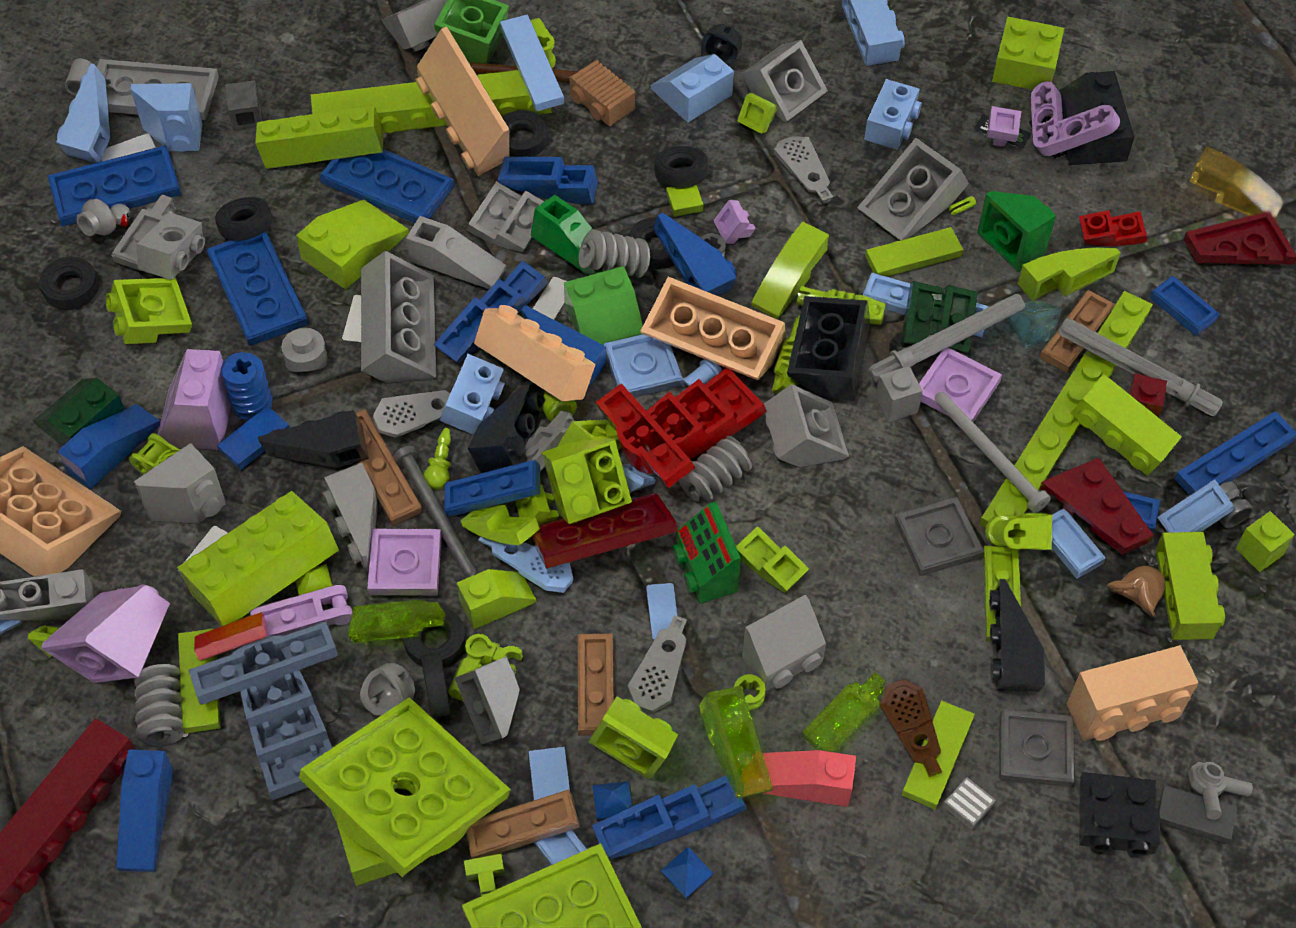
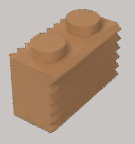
M598 59L569 77V93L572 100L577 104L582 103L586 106L594 119L602 120L608 126H612L613 123L616 124L617 120H621L626 114L629 115L631 111H634V89H631L629 85L623 82L622 79H619L618 76H615L613 72L611 73L610 69L599 63Z

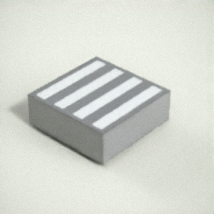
M966 777L945 800L943 808L972 830L992 808L996 800Z

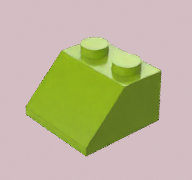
M616 696L590 738L589 743L650 780L667 758L678 734L672 731L671 726L664 720L659 718L653 719L641 712V708L635 702L628 699L622 700Z

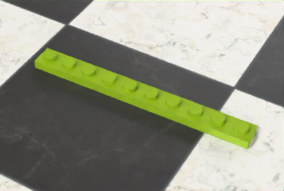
M1124 291L1098 334L1128 349L1149 315L1153 304ZM1089 350L1085 352L1014 465L1038 491H1040L1041 482L1047 480L1081 425L1077 418L1071 414V411L1103 374L1110 378L1117 366ZM1006 478L983 514L979 525L986 528L989 520L995 516L1022 515L1028 511L1027 504L1029 501Z

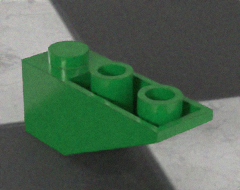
M553 195L534 209L531 237L587 275L604 272L602 268L593 270L591 266L582 268L579 265L578 257L581 243L585 235L593 229L576 208L558 196Z

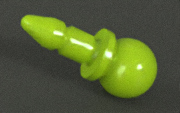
M444 428L437 441L438 446H436L435 458L428 459L430 466L426 468L423 474L432 490L445 488V483L450 480L447 469L451 467V463L446 461L449 453L448 447L451 443L450 430L448 428Z

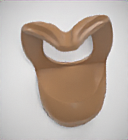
M1140 566L1130 571L1122 580L1108 583L1106 587L1111 592L1123 595L1134 601L1148 616L1154 618L1156 615L1154 609L1162 599L1165 591V578L1159 570L1153 567Z

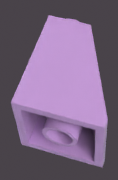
M187 349L170 384L158 435L176 448H184L191 443L196 449L218 450L217 445L225 439L231 402L221 373L223 359L220 351Z
M148 585L100 593L46 639L41 649L93 683L137 678L140 675L170 603L159 596V592L155 588Z

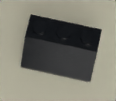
M1115 71L1085 73L1060 89L1063 119L1102 105L1113 107L1120 118V125L1113 133L1066 150L1068 165L1126 162L1135 137ZM1082 126L1074 128L1070 135L1079 133Z
M805 296L787 370L788 377L822 398L855 401L871 325L868 300Z

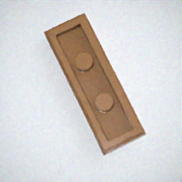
M1087 290L1067 318L1097 333L1116 304ZM1058 329L1041 351L1040 358L1068 373L1085 348L1061 336L1058 333Z
M578 634V735H593L614 701L613 634Z
M568 789L482 817L468 828L466 836L471 858L475 859L496 855L579 828L580 825L572 794Z

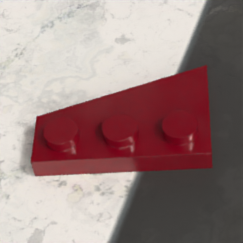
M1270 211L1187 231L1183 239L1197 263L1294 265L1296 262V253Z
M1099 457L1041 482L1040 490L1046 491L1048 495L1052 494L1064 504L1063 508L1072 515L1076 513L1091 525L1090 530L1120 554H1126L1152 541L1153 533Z

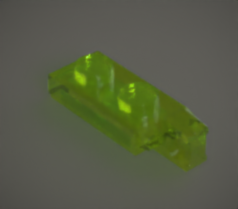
M425 600L354 606L348 636L355 643L418 637V632L423 631V627L444 625L445 612L438 602H426Z
M874 672L862 686L858 682L849 683L804 729L802 737L817 750L836 753L876 711L881 702L877 697L884 690L883 686L886 680Z

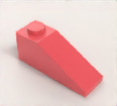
M822 750L745 754L740 790L848 807L853 788L856 756Z

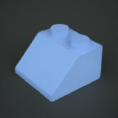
M715 54L697 57L651 84V90L689 123L732 96L734 71Z
M192 83L131 84L130 89L144 131L162 146L166 145L168 151H199L203 124Z

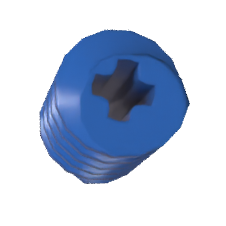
M245 352L235 353L227 357L222 363L221 373L235 415L238 418L249 421L267 406L272 408L273 400L262 361L257 356Z

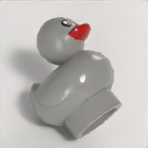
M96 198L84 203L82 212L77 215L76 220L80 230L85 235L92 236L98 234L105 236L111 234L117 224L127 227L131 212L126 205L120 203L112 206L110 209L103 201Z

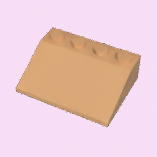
M446 26L440 30L417 65L418 78L415 80L422 94L428 93L433 103L430 105L438 120L443 118L448 128L445 130L454 145L458 143L463 150L461 157L469 170L473 168L476 174L480 176L502 164L504 157H509V128Z
M24 446L0 457V554L34 577L61 573L68 569L121 515V510Z

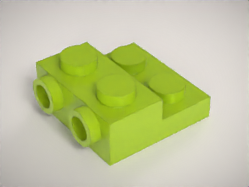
M166 278L114 280L111 293L106 295L107 311L114 312L116 316L113 321L114 333L116 336H122L125 344L156 343L158 334L190 333L192 322L176 278L172 280Z

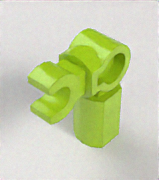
M484 634L470 636L465 644L467 658L461 660L448 693L452 698L463 701L455 677L503 657L522 660V650L515 646L502 648ZM510 664V667L513 669L514 674H515V673H516V667H515L514 665Z

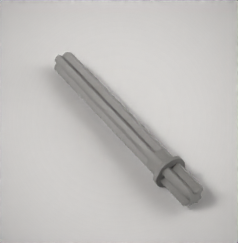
M1014 294L898 352L895 350L891 351L889 357L871 365L868 369L873 381L878 383L879 375L907 366L911 367L1020 312L1025 308V303L1019 294Z
M1066 318L1058 333L1061 336L1132 374L1136 373L1167 380L1166 392L1184 401V406L1186 407L1192 405L1210 416H1215L1222 406L1223 401L1201 389L1199 383L1194 385L1070 318Z

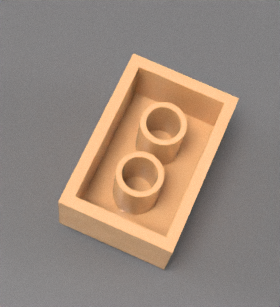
M1181 645L1080 672L1067 701V706L1082 740L1086 741L1095 738L1097 741H1102L1122 730L1129 729V731L1135 732L1145 728L1151 722L1162 720V722L1167 723L1182 716L1199 682Z

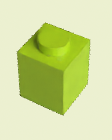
M1269 511L1245 529L1236 550L1261 572L1285 554L1295 534Z

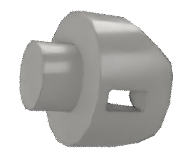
M300 328L288 333L283 339L281 348L286 367L289 371H312L324 368L327 365L328 355L323 336L318 331L311 328Z
M385 663L371 671L366 677L360 691V699L369 712L381 716L408 697L413 699L415 693L414 681L404 667L395 663Z

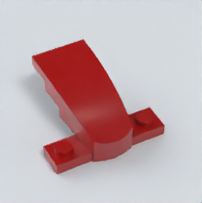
M725 368L706 384H703L700 379L696 380L676 397L669 391L647 411L622 383L595 402L599 410L616 428L619 442L628 463L636 470L645 474L655 473L668 488L695 469L690 458L717 445L720 440L726 439V436L734 435L767 412L765 405L728 368Z

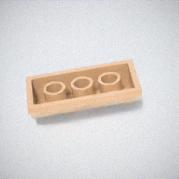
M668 277L641 329V334L756 380H759L774 364L782 343L786 339L784 322L671 277Z

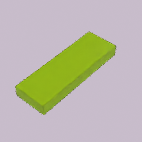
M952 227L867 249L865 257L873 273L888 277L962 257L963 248Z
M984 546L985 642H990L991 624H996L995 611H990L989 607L990 590H995L1000 579H1006L1021 606L1019 549Z
M213 629L178 633L182 729L185 734L221 728L219 699L200 705L189 673V669L217 660V655L202 661L198 660L194 651L195 636Z
M941 700L932 722L941 749V753L936 759L942 773L928 777L924 765L914 763L901 796L936 810L974 719V713ZM924 740L922 746H925L928 743V741Z

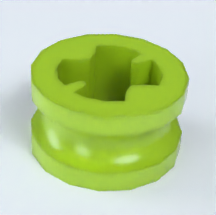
M752 674L739 677L735 682L733 692L736 705L748 711L759 708L765 698V683L761 678ZM743 688L747 690L755 688V697L750 694L744 697Z

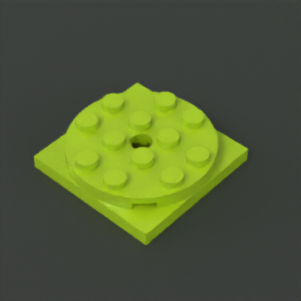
M410 697L301 768L299 779L331 809L334 819L344 833L366 850L378 854L401 877L428 857L439 854L456 844L472 824L505 801L511 790ZM407 789L412 793V795H400L394 790Z
M601 843L462 905L470 928H642Z

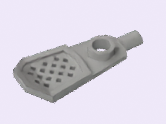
M791 136L780 140L774 149V154L784 166L797 177L808 192H817L823 203L831 201L833 196L827 188L830 181L809 137ZM810 178H815V179H817L818 181L812 182V181H810L809 179H810Z
M446 390L382 398L372 417L377 432L396 438L439 420L450 393ZM438 403L442 406V409H434L431 404Z
M674 615L669 628L659 631L627 686L632 701L642 711L653 714L671 704L687 640L682 634L687 619ZM665 645H671L675 649L672 652H666L662 648Z

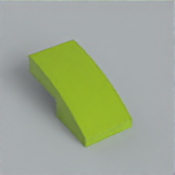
M495 505L475 510L460 520L462 526L469 531L486 539L510 545H521L540 529L536 517H510L506 505Z
M758 526L736 546L741 561L784 593L809 570L787 546L780 548Z

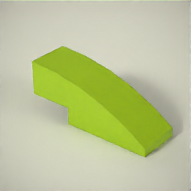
M802 221L772 264L755 294L751 306L778 320L798 295L800 287L805 286L808 282L811 270L827 251L829 234Z
M1083 248L1043 256L1022 265L1018 285L1032 301L1057 288L1066 297L1113 273L1121 252L1117 248Z

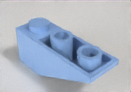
M90 63L87 73L81 78L76 98L70 103L69 114L65 123L58 130L56 143L69 156L98 163L101 161L110 140L105 77L95 64Z

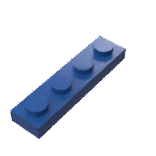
M1275 411L1178 471L1175 480L1189 495H1192L1214 479L1219 485L1230 482L1294 442L1296 431Z

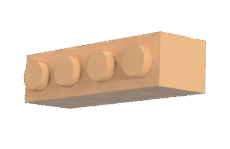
M500 305L499 308L484 310L474 341L475 345L561 401L584 399L596 365L584 357V352L566 346L562 343V339L559 336L544 332L539 328L540 325L537 322L522 318L517 315L518 311L510 306Z

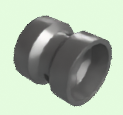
M1230 481L1219 485L1236 508L1219 520L1225 528L1237 526L1253 512V507L1247 500L1239 496V489L1234 482Z

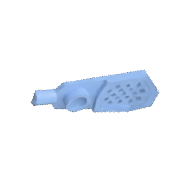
M484 537L478 539L479 542L492 548V555L518 570L520 575L546 591L564 593L573 582L570 562L546 569L535 546L527 543H522L521 545L504 544Z

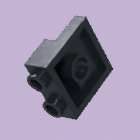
M1082 772L1080 776L1079 846L1090 847L1091 850L1096 852H1109L1111 850L1127 851L1128 854L1138 857L1154 854L1160 844V808H1156V780Z

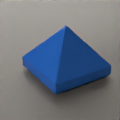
M629 781L592 785L597 821H603L632 807Z
M689 847L661 870L665 878L685 899L713 876V872Z

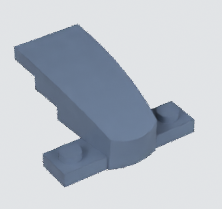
M326 621L283 637L282 635L267 636L241 646L232 655L189 669L200 705L238 691L241 692L246 720L272 800L307 788L299 779L300 769L332 749L313 697L300 672V669L338 656Z

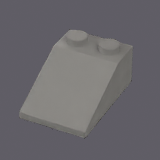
M915 138L857 208L901 241L913 236L949 208L969 183L960 168Z

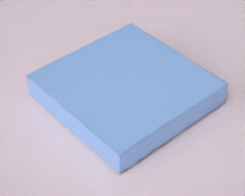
M644 334L604 343V346H606V358L616 387L622 383L634 397L681 386L680 381L683 378L671 345Z

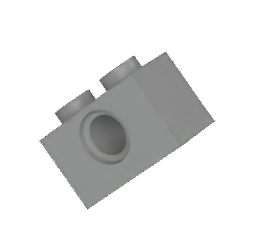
M169 212L137 243L138 269L172 280L181 270L187 267L188 263L197 254L202 252L205 245L202 222Z

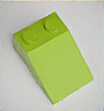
M361 200L318 216L300 231L296 238L302 260L344 289H348L361 277V268L382 252H389L409 234V229L366 200Z

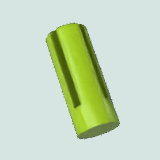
M973 196L950 205L949 212L952 211L950 214L953 216L975 206L976 200Z

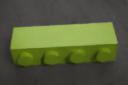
M375 105L257 122L255 144L265 168L269 169L382 153L384 131Z

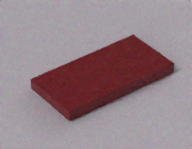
M653 493L632 499V502L571 524H568L564 519L539 525L540 529L531 536V540L547 569L678 532L675 519L659 495Z

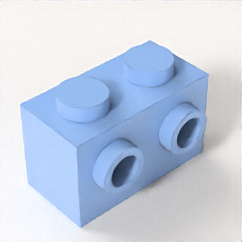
M886 79L867 119L864 140L898 150L902 140H908L913 126L912 118L917 119L922 106V102L918 101L920 89Z
M467 354L444 407L440 421L474 435L477 427L494 411V408L489 407L491 399L498 401L505 383L499 380L504 369Z

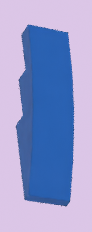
M522 260L504 282L498 279L481 300L474 297L434 343L435 347L459 364L466 359L467 354L471 355L480 348L474 344L484 310L506 305L520 313L525 305L527 306L548 283L546 277Z
M731 773L699 788L693 784L661 799L660 795H657L592 825L599 844L601 843L610 860L682 837L747 810Z

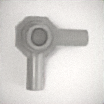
M1197 762L1188 771L1191 789L1195 794L1203 796L1206 815L1211 820L1219 819L1222 816L1218 795L1223 793V791L1249 797L1253 790V785L1250 782L1224 776L1222 768L1214 762Z

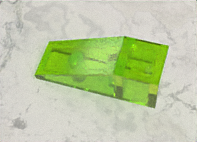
M742 686L707 693L699 705L709 741L736 798L741 799L772 791L773 786Z

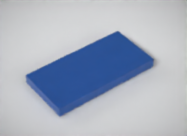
M166 145L48 175L61 227L77 223V215L82 212L84 203L90 199L97 198L103 201L110 209L119 203L131 209L157 202L161 195L171 198L181 195Z
M384 149L382 153L333 159L319 175L321 183L359 200H366L373 206L414 224L419 216L430 219L454 187V179Z
M266 231L251 239L231 240L206 249L248 346L309 325L306 314Z

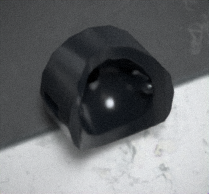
M714 25L702 39L701 56L715 54L729 66L741 52V36L729 25Z

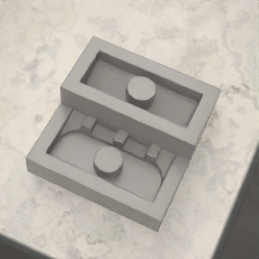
M496 181L469 222L466 231L503 248L523 252L532 239L531 229L534 209L544 201L527 191L521 196Z

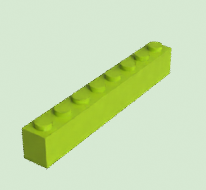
M518 70L477 75L501 116L517 110L532 111L538 115L552 113L551 108L540 111L535 110ZM416 82L311 94L312 114L375 105L384 133L447 126L443 118L438 120L430 105L433 103L428 93L422 94Z

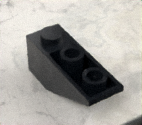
M529 379L477 427L467 449L480 473L519 463L544 404L542 393L539 392L536 384Z
M354 410L337 412L330 417L316 421H305L301 425L284 430L276 429L269 434L258 437L259 443L270 457L335 468L369 459L363 425Z
M1000 579L995 590H990L989 596L990 611H995L996 624H991L990 644L996 645V658H992L990 664L991 679L996 680L997 690L1039 692L1045 685L1044 648L1006 579Z

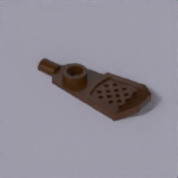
M905 679L888 684L880 702L882 712L915 763L924 765L928 777L942 773L936 759L941 753V749L923 688ZM921 739L928 741L925 746L916 745V742Z

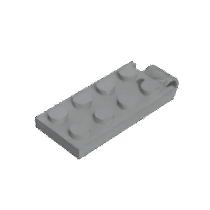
M79 58L72 62L65 82V88L69 93L77 95L81 78L87 73L90 61ZM100 59L97 65L106 81L108 112L138 115L130 89L131 84L192 83L201 120H206L219 78L218 71L214 68Z

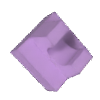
M991 107L987 137L994 138L993 145L1005 147L1007 141H1017L1021 111Z
M728 200L714 219L720 235L724 238L725 243L735 244L738 238L750 237L756 229L754 224H750L747 219L749 216L748 212L743 210L739 201Z

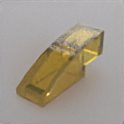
M1206 146L1195 165L1190 182L1218 193L1215 202L1248 216L1270 211L1275 219L1284 203L1281 197L1259 176L1234 159Z

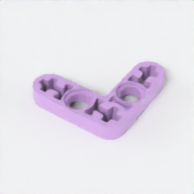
M1052 82L1040 83L1031 93L1033 143L1043 156L1055 155L1113 133L1120 125V118L1110 105L1098 106L1063 119L1061 94ZM1049 114H1053V117L1049 121H1047L1046 123H1041L1044 117H1046ZM1082 126L1079 133L1070 135L1074 128Z

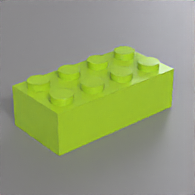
M290 491L226 535L220 537L198 554L193 555L177 568L192 596L221 626H224L248 614L338 552L339 549L327 522L293 491Z

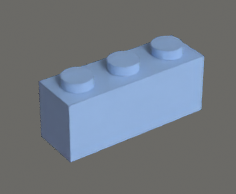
M842 0V8L865 65L870 66L899 61L900 50L904 47V35L901 30L898 31L895 13L893 10H889L888 1Z

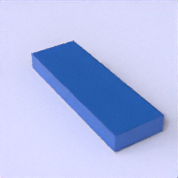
M531 460L445 483L444 512L449 517L538 495L540 494V464L536 460Z

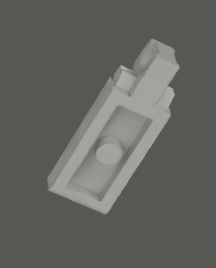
M161 195L153 208L140 211L112 252L114 262L139 270L137 243L169 212L175 213L176 207L174 206L173 198Z
M560 411L547 427L540 426L529 438L518 464L536 460L540 464L541 471L545 467L541 452L557 447L571 422L575 421L571 413Z

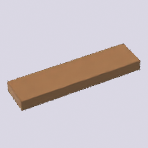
M364 409L357 412L356 415L363 425L369 459L357 462V464H363L375 488L376 498L392 527L423 513L422 506L396 464L381 435L377 432L367 411Z

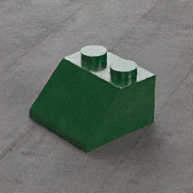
M98 378L82 379L34 419L33 422L56 442L64 446L81 429L124 410V406L119 394Z

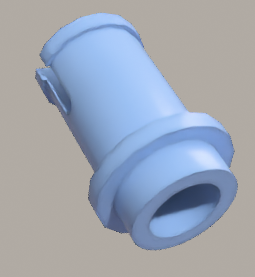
M704 359L696 370L680 381L681 386L688 385L687 387H689L698 379L703 384H706L722 372L720 365Z

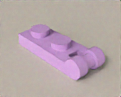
M343 585L320 589L257 607L250 611L251 616L260 612L263 613L266 620L267 636L282 635L283 637L325 621L327 626L333 624L345 625L354 619L352 608L346 603L348 594L346 587ZM331 604L333 608L323 611L322 605Z

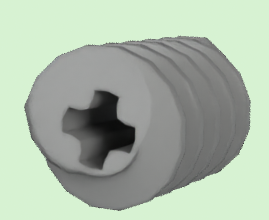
M593 229L585 235L581 243L578 257L579 265L582 268L591 266L593 270L602 268L603 271L624 266L628 276L635 274L636 278H640L647 272L649 267L650 249L644 239H634L630 236L623 237V235H613L609 232Z
M726 436V439L720 440L716 446H712L707 450V454H702L697 458V461L692 462L695 469L680 479L679 484L686 495L693 501L698 502L699 497L709 502L713 499L711 490L716 494H720L723 491L721 483L729 487L733 484L732 477L736 479L742 477L741 469L748 472L752 469V463L740 442L732 436Z
M157 664L148 666L141 670L139 677L134 678L136 686L134 693L137 700L135 703L137 712L135 717L137 725L136 736L142 743L164 746L176 743L183 736L180 732L176 731L183 726V722L178 718L182 713V708L177 704L180 703L182 698L181 694L177 692L181 688L180 680L176 679L180 676V669L175 665Z

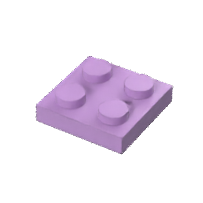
M946 348L941 351L919 383L923 391L921 402L948 415L935 401V395L938 392H944L974 422L999 385L1002 374L950 348Z
M372 529L368 594L438 596L441 529Z

